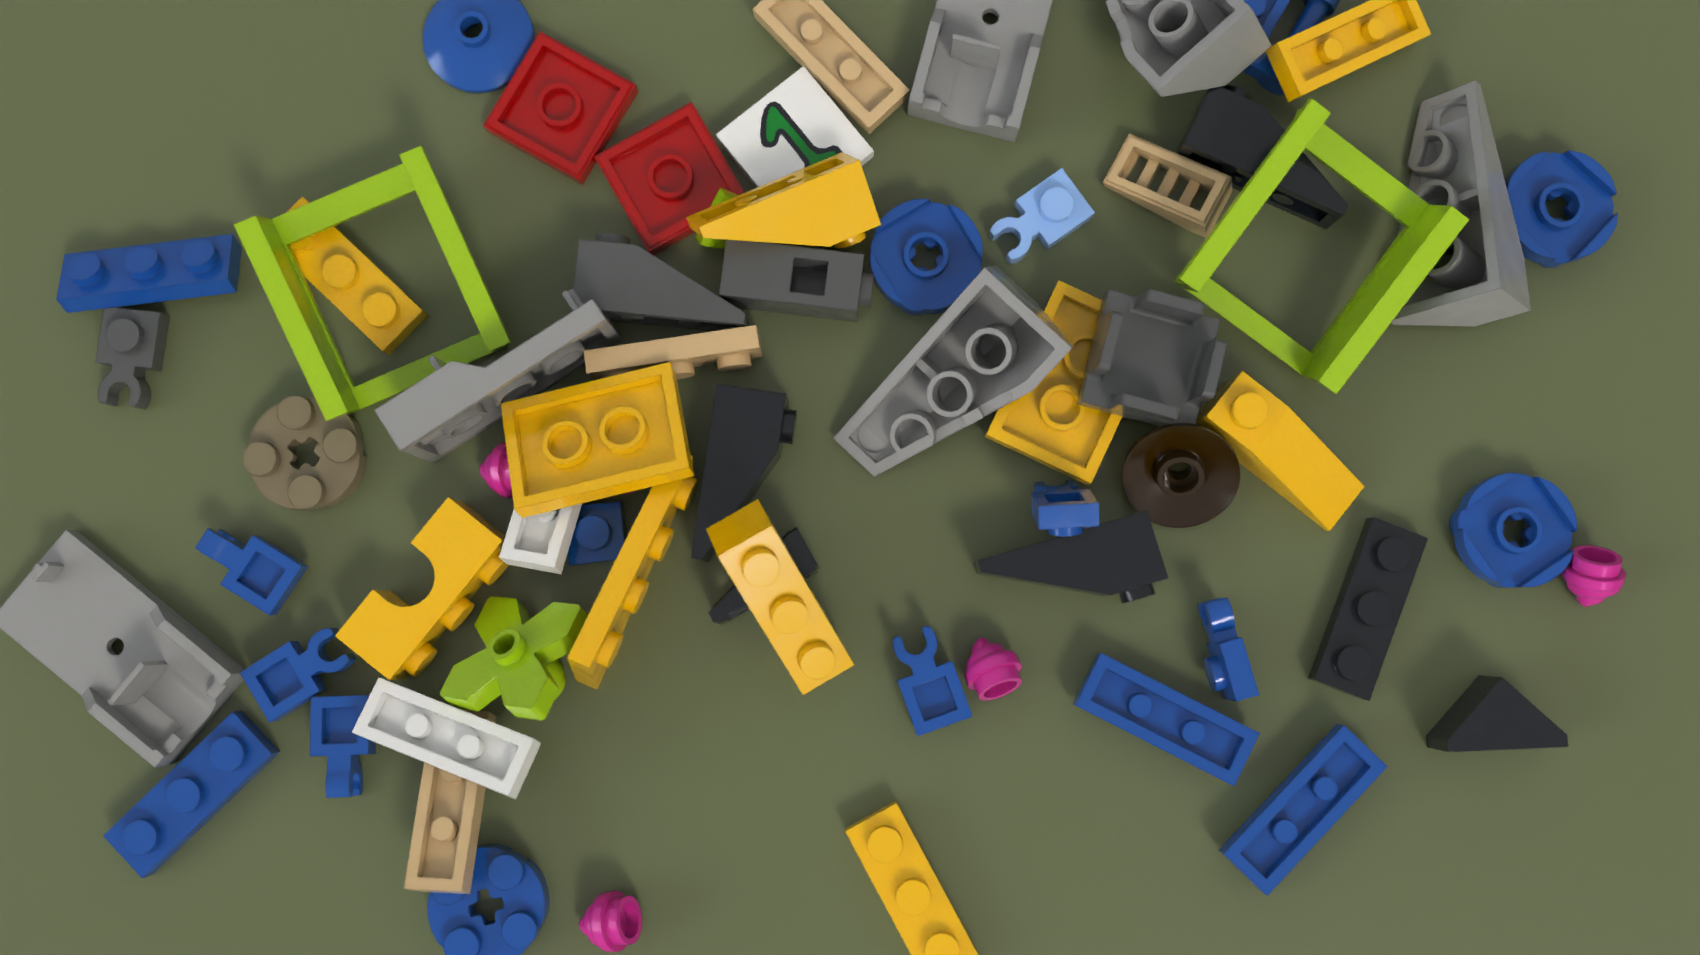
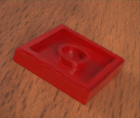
M539 32L483 124V127L493 136L583 185L597 162L594 156L605 149L639 91L636 84L546 34Z
M692 102L594 156L646 249L652 255L694 233L695 231L689 227L686 217L709 208L720 187L737 195L744 193Z

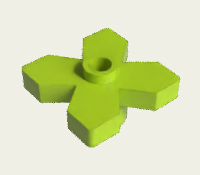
M489 597L474 624L487 648L453 665L440 691V696L455 708L479 712L501 695L503 705L515 717L544 720L554 700L559 697L565 687L566 676L560 657L570 653L588 615L578 604L552 602L530 619L528 611L516 598Z

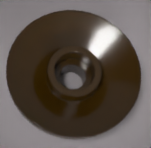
M1193 423L1168 424L1146 433L1131 447L1122 467L1123 490L1132 508L1137 513L1147 510L1151 522L1166 527L1185 528L1210 521L1230 505L1240 484L1239 461L1230 443L1216 431ZM1183 462L1189 464L1182 471H1173L1169 468V466L1175 463Z

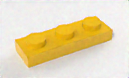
M1369 0L1274 44L1265 52L1289 103L1431 35V32L1417 0Z
M302 196L287 212L310 202ZM336 226L290 245L304 277L386 354L390 355L428 316L412 298Z
M897 801L845 828L851 844L911 955H979Z

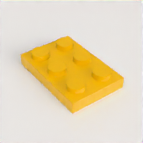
M1058 280L1044 312L1071 343L1073 348L1032 392L996 411L985 434V438L1083 484L1090 485L1122 416L1077 405L1102 300Z
M671 362L501 403L514 510L522 518L694 476L676 371Z

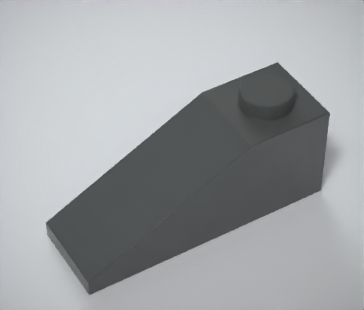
M600 233L596 235V241L579 239L573 289L583 304L593 299L611 322L702 331H718L749 326L745 312L638 245L630 244L628 237L618 234Z

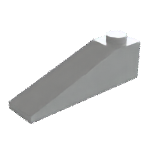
M1244 0L1106 1L1110 16L1117 27L1125 58L1161 97L1226 86L1272 46L1254 11Z
M1475 80L1421 102L1407 166L1412 169L1408 188L1428 204L1451 205L1470 220L1391 322L1393 325L1475 327L1531 311L1525 259L1482 88ZM1400 223V225H1399V230H1398L1397 236H1398L1399 233L1402 231V229L1405 227V226L1402 225L1401 223Z
M996 265L985 267L833 439L875 477L1012 401L1032 392L1073 346L1039 304Z

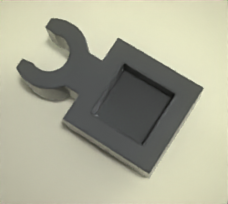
M115 307L103 310L95 362L111 366L110 374L103 378L98 387L99 403L117 406L119 392L122 388L128 386L130 388L129 406L146 410L151 400V390L148 383L144 380L145 371L162 372L169 316L160 312Z

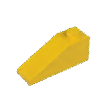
M842 152L686 217L689 227L702 238L824 247L834 246V248L838 249L861 242L866 238L865 231L881 225L860 160Z
M1244 371L1227 380L1197 417L1196 424L1216 431L1230 443L1241 465L1326 532L1333 528L1365 487L1290 407Z

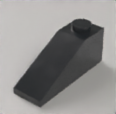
M1231 85L1210 88L1200 100L1176 153L1232 176V188L1241 191L1285 130L1265 106L1252 101L1250 94L1243 89ZM1304 152L1301 153L1265 202L1323 229H1328L1340 219L1348 206Z
M721 384L716 385L691 558L707 562L715 553V549L706 528L748 505L781 458L783 443L793 445L797 410L788 409L789 401L786 393Z
M1147 510L1099 524L1096 527L1083 529V533L1079 535L1059 536L974 562L976 573L980 575L1099 596L1119 593L1121 603L1156 594L1152 583L1168 579Z

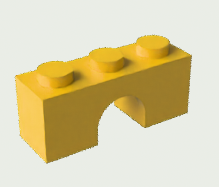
M447 497L411 542L412 545L428 557L434 569V584L428 596L420 603L411 606L390 590L372 589L335 637L388 680L404 679L409 674L413 677L418 676L436 656L438 650L433 645L447 628L450 631H454L469 616L474 608V603L470 599L483 583H486L488 586L493 584L509 566L499 558L505 535L463 501Z
M758 499L706 528L719 560L802 695L854 666L839 635L813 591L807 585L786 545Z

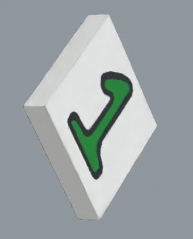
M804 66L716 134L718 142L756 188L841 152L859 159L862 166L874 157V150Z

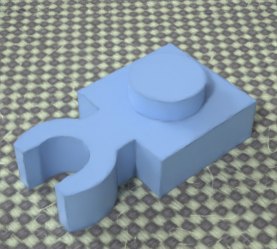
M1061 168L1016 199L1014 207L1021 217H1005L998 220L990 229L988 237L991 241L1004 233H1011L1017 237L1019 246L1012 249L1005 258L1008 264H1014L1026 256L1034 239L1038 238L1044 248L1048 250L1091 220L1095 212L1063 168Z

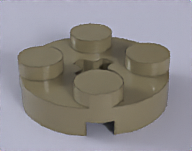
M292 395L271 407L257 421L250 434L248 446L243 453L242 462L245 469L251 474L258 490L270 501L288 509L309 511L323 507L329 508L347 499L358 487L364 476L367 455L363 454L364 444L361 436L364 437L361 426L351 414L326 421L315 398ZM314 439L318 443L314 449V453L320 457L318 463L315 466L304 463L299 468L296 463L298 456L295 453L300 443L308 444Z

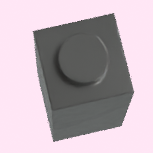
M726 240L719 296L733 306L742 309L858 322L859 306H871L874 273L864 272V254L765 242Z

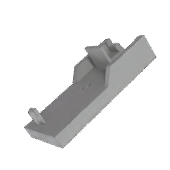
M937 0L909 97L907 115L1015 143L1053 0ZM986 13H993L998 21L995 24L989 25L983 21L982 17Z
M572 288L569 291L563 292L562 295L573 312L484 368L450 361L446 364L432 355L428 359L436 370L435 372L374 411L400 451L434 463L501 420V403L543 393L585 366L584 350L616 346L624 340L595 301L591 299L583 304Z
M75 530L64 531L0 608V628L79 693L83 698L88 713L154 768L175 764L243 682L240 672L245 670L244 667L85 536ZM118 638L124 643V649L119 655L114 653L112 649L113 642Z

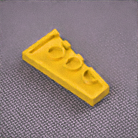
M689 477L652 486L567 657L577 682L593 689H598L606 669L611 666L620 649L624 636L622 633L631 613L636 614L644 600L649 587V581L646 580L655 560L661 562L670 546L674 535V529H671L670 526L678 508L686 511L696 492L699 479Z

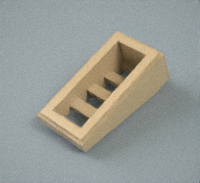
M1128 134L1103 181V186L1170 222L1207 238L1232 193V176L1137 136ZM1141 156L1148 160L1135 184L1127 179ZM1162 167L1168 172L1158 191L1149 190L1159 168ZM1180 178L1188 181V184L1177 202L1170 199ZM1203 189L1209 192V195L1200 211L1191 207L1200 190Z

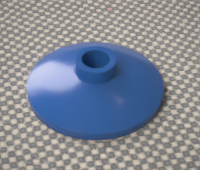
M439 0L429 13L423 31L424 52L431 68L445 83L468 93H488L507 86L535 40L532 21L519 0ZM475 24L483 25L479 36L475 38L465 37V32L469 27Z

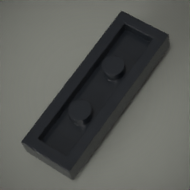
M1375 517L1365 520L1308 679L1358 699L1370 701L1428 538Z

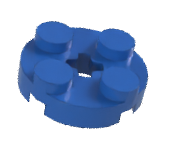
M1570 150L1563 154L1556 152L1548 153V151L1537 153L1515 167L1505 178L1524 258L1536 262L1542 267H1559L1594 253L1608 241L1615 230L1618 213L1613 215L1614 204L1612 196L1617 194L1614 181L1601 164L1586 154ZM1560 196L1566 201L1562 209L1563 213L1568 217L1566 221L1558 217L1554 219L1548 214L1545 205L1546 198L1552 201Z
M930 199L906 201L894 207L880 220L881 225L877 226L871 241L870 271L874 273L876 287L891 304L900 307L905 313L919 316L946 311L981 272L983 244L979 231L966 213L951 204L946 206L941 203L930 202ZM922 243L927 250L934 247L940 250L941 254L935 259V269L928 271L924 266L916 268L911 261L916 257L914 249L916 245Z
M1504 473L1486 478L1467 491L1461 499L1458 509L1451 514L1449 529L1454 536L1455 547L1461 560L1479 579L1486 581L1489 585L1496 588L1536 587L1557 577L1570 563L1574 550H1570L1572 532L1577 531V517L1566 495L1552 482L1540 477L1533 478L1525 474ZM1506 518L1511 521L1522 519L1525 522L1526 528L1520 533L1524 542L1520 546L1514 540L1507 541L1505 539L1503 523Z
M502 844L478 845L470 894L430 892L428 897L427 913L430 928L437 942L443 947L445 955H521L539 935L549 912L548 886L539 867L530 859L526 860L519 853L511 851L513 848ZM488 889L491 898L501 897L503 901V907L495 912V920H486L484 914H478L475 910L474 903L480 900V890Z

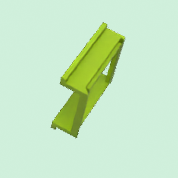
M1308 99L1302 109L1297 110L1291 124L1173 282L1302 377L1322 385L1332 393L1337 394L1470 219L1451 205L1428 204L1325 125L1324 122L1331 113L1314 99ZM1304 150L1405 226L1310 352L1210 278Z
M421 145L399 154L403 162L402 164L272 219L255 215L233 224L326 421L354 413L407 390L436 371L428 359L432 355L446 364L450 361L468 364L508 347L509 343H512L425 149ZM416 192L480 333L355 386L290 245Z

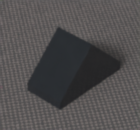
M1479 675L1426 735V744L1428 748L1445 752L1568 747V737L1564 731L1503 677Z

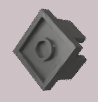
M1148 289L1139 296H1132L1108 290L1103 295L1077 405L1160 427L1173 423L1196 424L1201 403L1209 401L1215 396L1227 348V341L1216 339L1221 319L1203 315L1205 304L1164 292Z

